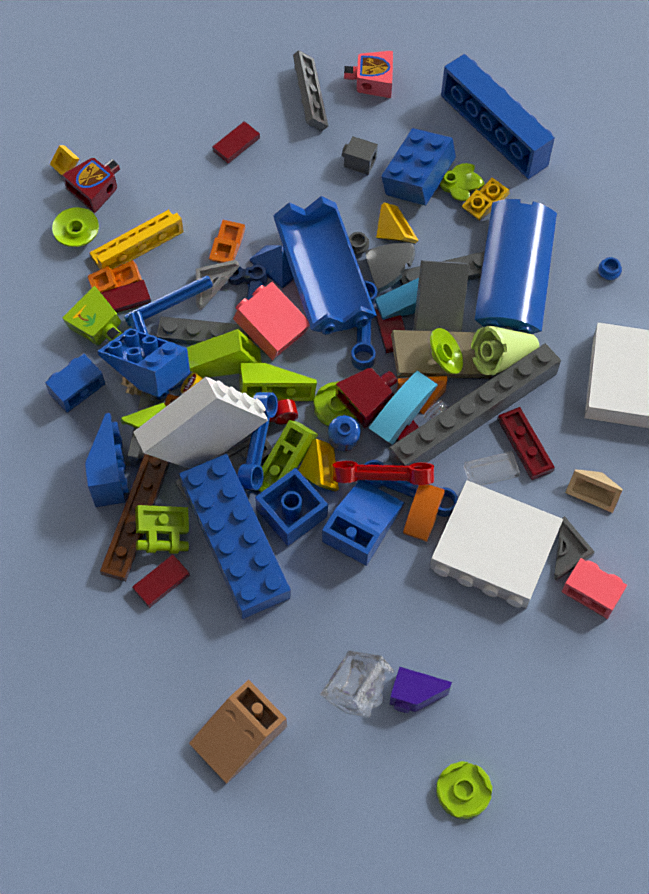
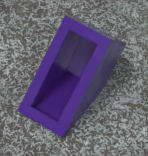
M399 666L389 705H393V708L399 712H417L447 696L452 682Z

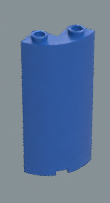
M320 196L305 209L289 202L276 212L273 218L311 330L328 335L354 327L366 326L369 320L377 315L337 204Z
M505 199L492 202L474 320L483 327L494 326L502 328L509 326L514 331L528 334L541 332L557 213L551 208L534 201L532 205L520 203L521 199Z

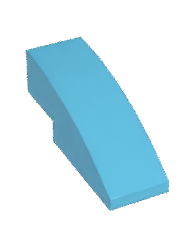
M416 371L386 404L369 429L389 443L394 444L406 425H410L438 384L419 371Z

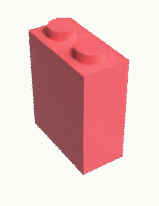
M271 282L266 287L263 285L258 287L252 294L253 297L251 299H243L235 307L237 311L233 319L267 356L274 360L303 336L310 325L308 319Z

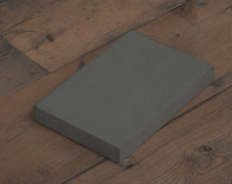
M421 260L413 331H433L437 328H442L448 332H462L469 264Z

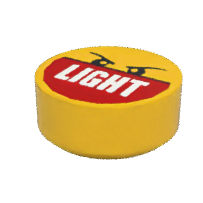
M195 372L190 374L181 386V393L184 394L203 378Z

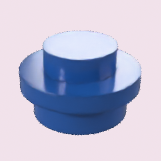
M608 257L600 262L598 272L604 279L614 280L621 275L622 266L618 259Z

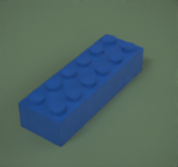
M465 53L444 66L441 97L528 180L548 167L555 140L551 131L545 129L533 115H530L518 101H515L503 87H500L488 73H485Z
M224 454L179 473L184 492L242 619L290 599L291 589L228 455Z

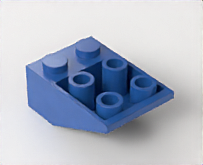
M130 328L124 331L120 336L98 350V355L136 388L160 397L190 373L186 347Z
M111 413L104 415L85 462L87 484L95 508L126 503L124 493H129L128 482L124 472L126 470L125 459L121 449L123 448L122 436L119 432L118 422H113Z
M359 480L337 506L322 529V542L367 566L405 502L363 480Z

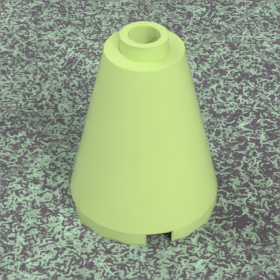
M494 326L478 329L471 343V349H475V357H472L473 363L484 375H496L503 372L540 347L538 339L532 334Z

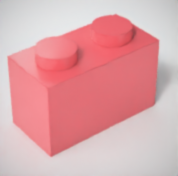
M580 558L566 581L562 593L608 619L626 589L627 584L623 583L622 579L618 576L602 571L594 562L585 561Z

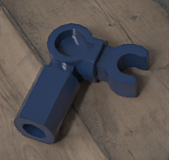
M259 264L246 267V269H242L239 266L234 274L238 275L229 278V282L232 285H239L242 282L249 284L247 300L253 297L252 294L258 287L264 286L268 281L264 266Z

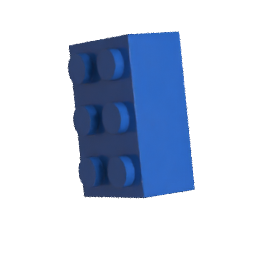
M412 128L381 176L385 194L426 206L456 158L453 138Z

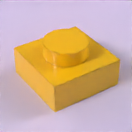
M59 145L50 165L62 175L76 167L79 158L66 146Z

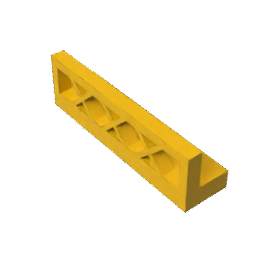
M168 209L89 252L90 257L99 269L109 266L113 270L184 232L182 218L178 213L172 214Z

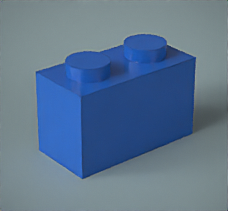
M83 354L78 358L72 359L68 366L61 371L52 374L45 384L51 397L68 413L103 387L105 380L100 369Z

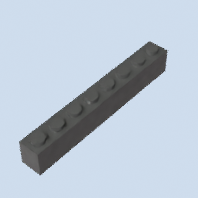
M544 343L392 445L389 451V461L392 465L409 466L413 463L429 462L557 375L561 359Z

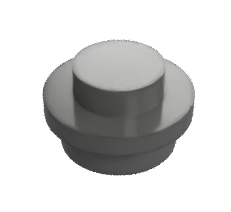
M354 232L348 237L354 254H363L368 250L369 239L364 233Z

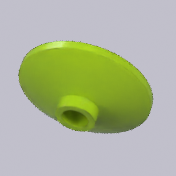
M74 207L66 209L56 216L52 224V231L55 239L62 245L80 247L90 243L96 237L99 231V223L95 214L90 210Z
M437 328L433 330L430 335L433 359L449 374L455 375L461 372L463 357L458 343L445 329Z

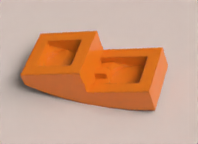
M222 220L209 260L219 263L235 260L246 229L245 224Z
M133 260L113 270L107 266L88 275L91 288L95 286L100 292L142 280L137 264Z
M430 484L418 486L403 534L428 542L436 521V514L445 493L444 489Z

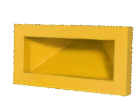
M384 202L380 209L376 238L416 244L419 240L399 207Z
M314 439L298 471L319 487L334 492L339 490L338 482L333 481L332 464L336 462L334 448L330 443Z

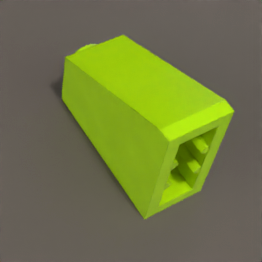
M239 329L186 347L190 371L197 373L202 378L239 374L240 363H262L260 349Z

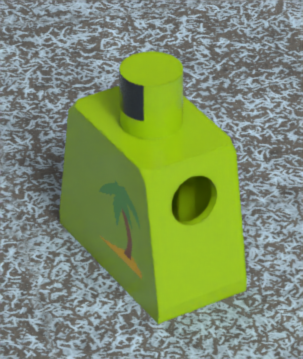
M95 286L62 317L70 330L96 345H100L106 338L112 341L122 334L117 329L121 324L119 316Z

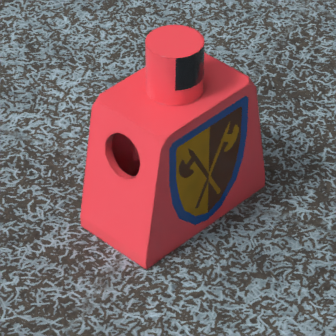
M393 51L360 53L358 55V66H344V79L357 80L358 93L391 98Z

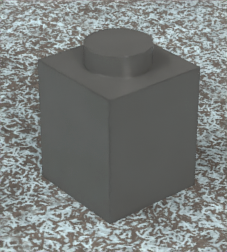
M352 136L349 144H345L341 156L344 157V167L369 175L377 159L378 144Z

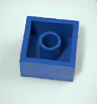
M296 468L255 497L256 510L287 546L328 517V503Z

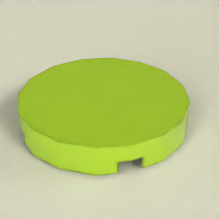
M339 381L322 386L314 398L315 416L328 427L332 420L338 416H350L356 420L335 396L336 383Z
M460 761L450 764L442 771L437 781L436 795L439 804L446 813L455 818L470 819L477 817L486 810L491 800L492 784L489 776L481 767L476 764L473 765L472 763Z

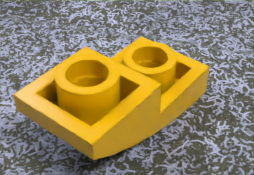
M491 177L480 191L475 190L462 205V208L480 221L491 212L492 202L504 200L510 194V191Z

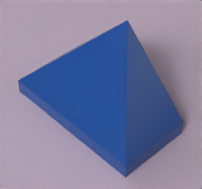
M266 245L250 258L252 264L264 266L267 276L280 288L283 289L294 280L285 249L282 245Z

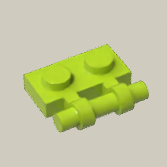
M138 505L135 508L136 533H146V540L136 541V550H145L146 553L168 551L169 554H178L179 551L187 552L189 550V542L180 541L179 534L186 535L189 533L188 507ZM157 534H169V541L157 540Z

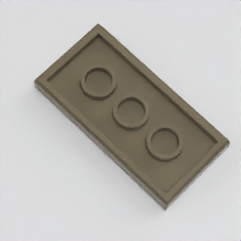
M393 330L391 334L397 377H411L416 371H419L426 377L447 376V378L490 379L492 376L482 374L473 363L472 357H475V349H471V343L476 332H449L458 343L463 357V368L461 372L455 375L447 373L433 359L430 345L432 331Z

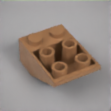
M248 679L222 704L189 742V745L227 784L287 728V718Z

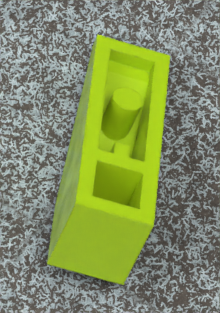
M240 363L239 389L241 393H246L249 397L254 398L257 392H272L276 395L277 401L284 399L314 401L317 386L316 379L267 363Z
M289 420L262 466L263 483L258 490L263 492L294 468H297L318 434L297 421Z

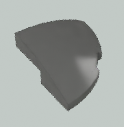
M394 243L365 251L378 293L391 287L403 277L401 273L405 270L406 263L408 267H411L415 257L413 243Z

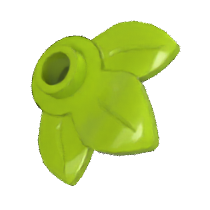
M463 163L456 165L452 171H447L439 185L445 192L450 193L454 199L466 202L470 197L469 191L479 189L485 183L478 174L473 173L475 170L473 164Z

